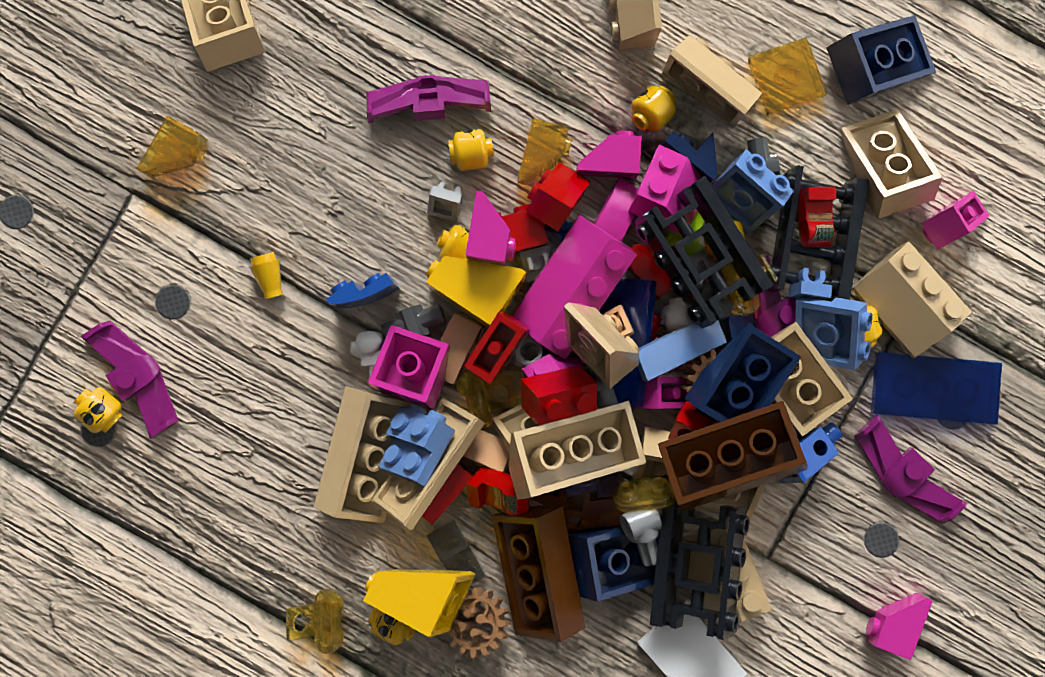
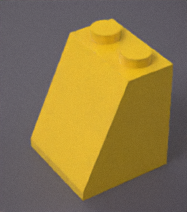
M444 256L440 262L435 260L425 275L428 277L426 283L432 292L487 329L498 312L506 311L526 281V272L521 268Z
M424 569L377 571L366 583L365 591L367 593L363 601L430 638L450 631L476 574L471 571Z

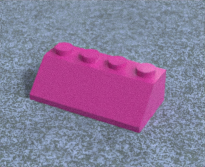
M579 214L512 316L530 328L528 334L539 344L566 359L572 349L567 344L564 306L570 302L594 307L599 311L637 254L630 247Z

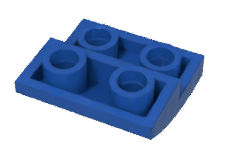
M376 273L363 283L365 288H362V286L354 281L349 283L346 280L340 282L330 290L332 295L326 298L330 305L337 308L359 307L381 300L399 290L400 287L387 273L382 276L380 273Z

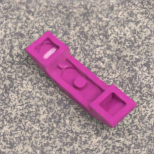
M618 177L603 202L605 205L593 224L621 241L635 217V214L629 212V208L638 188L623 178Z

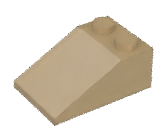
M181 0L194 48L207 72L266 52L248 0Z
M898 109L841 128L840 132L856 176L869 180L866 200L877 219L935 199L943 177Z
M570 302L564 306L568 346L609 389L639 365V347L629 336L624 338L616 330L618 327L608 314L602 315L594 307Z

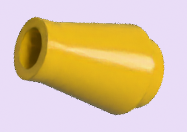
M274 252L250 258L252 266H249L259 284L265 299L283 295L279 259H276Z

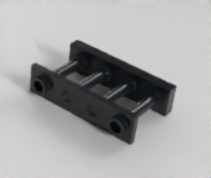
M797 165L787 170V173L783 175L788 179L790 188L794 191L780 210L772 264L768 266L766 271L773 286L768 288L767 291L784 290L785 283L795 284L799 282L797 272L787 271L791 252L829 260L832 264L830 276L825 278L823 284L832 285L831 298L826 299V301L832 302L835 298L850 300L869 180L857 177L845 182V185L842 187L802 179L804 166ZM807 187H836V199H839L841 203V210L838 217H833L834 232L837 234L835 245L832 248L802 247L800 241L792 240L794 224L798 222L797 206L800 190ZM808 275L811 281L815 280V276Z

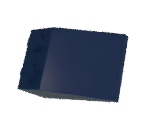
M915 15L851 33L826 47L847 105L871 98L936 73Z
M748 323L700 373L685 399L697 409L719 422L769 406L794 370L801 356Z
M621 526L589 529L568 535L580 597L598 602L654 585L656 565H643L637 543L631 542L626 537ZM658 530V536L655 538L657 547L659 542L660 530Z

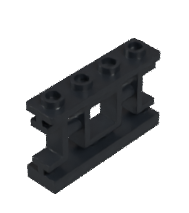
M705 176L677 194L685 207L682 210L664 219L656 206L635 220L638 236L644 243H648L654 253L653 259L656 265L661 270H665L671 280L670 286L673 292L678 297H682L688 307L687 313L690 319L702 329L714 324L725 316L717 302L728 294L737 290L742 300L746 302L773 286L770 278ZM697 209L706 225L694 232L685 215ZM674 223L683 239L670 247L661 230ZM702 235L717 258L718 263L699 274L683 246ZM731 263L740 279L728 286L718 270ZM708 278L717 293L704 301L695 284Z
M675 496L663 497L662 528L659 533L650 625L658 627L667 625L670 628L677 629L683 626L685 614L708 619L706 636H716L719 640H726L732 637L733 633L737 632L739 614L736 613V606L743 591V583L739 581L740 568L744 567L746 561V549L743 548L744 535L746 536L750 525L749 516H746L747 508L730 505L720 506L719 520L695 516V507L682 511L677 504ZM684 523L699 525L697 542L690 540L682 541ZM712 528L728 529L726 547L710 544ZM691 550L715 554L712 583L688 579ZM677 587L692 590L691 605L675 604ZM705 592L716 595L721 593L720 611L703 608Z

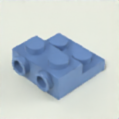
M747 149L711 184L727 212L731 215L732 220L740 221L743 225V230L748 234L781 209L794 191L790 188V183L785 176L775 175L766 167V162L762 156L751 154Z
M800 297L796 301L795 322H797L829 366L855 371L863 360L866 361L868 359L871 346L870 342L865 341V331H869L871 328L873 314L872 312H867V302L835 298L830 302Z
M410 404L408 409L400 407L392 418L385 434L391 437L393 441L385 451L378 467L387 473L425 487L455 430L445 423L447 418L442 414L430 410L428 415H426L427 412Z

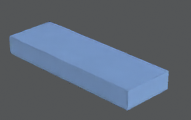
M717 320L714 324L703 329L692 322L640 347L639 365L637 367L643 381H649L726 343L719 321Z

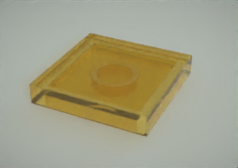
M807 37L751 55L747 59L755 83L758 85V90L762 93L760 97L767 116L823 98L827 95Z

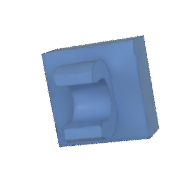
M803 268L798 273L799 282L790 285L789 298L799 299L800 297L818 300L831 298L832 285L823 284L826 278L824 270L817 271L815 273V280L811 281L808 277L809 268Z

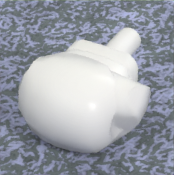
M677 296V298L670 299L669 305L665 306L660 312V317L662 318L660 324L665 326L668 333L693 322L687 313L688 307L682 301V297Z
M377 331L358 333L356 340L351 342L350 345L351 354L361 359V366H369V376H371L385 341L383 335Z

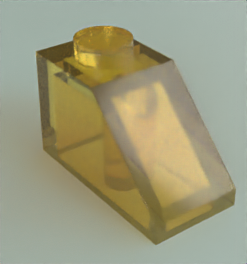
M167 115L136 169L153 178L192 167L196 161L201 160L204 156L208 139Z
M532 119L517 178L518 184H527L542 175L546 169L550 170L559 162L561 163L562 155L569 156L573 138L567 137L569 127Z

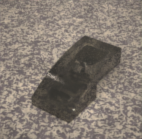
M455 520L427 535L446 570L471 571L476 575L471 585L486 577L483 568Z

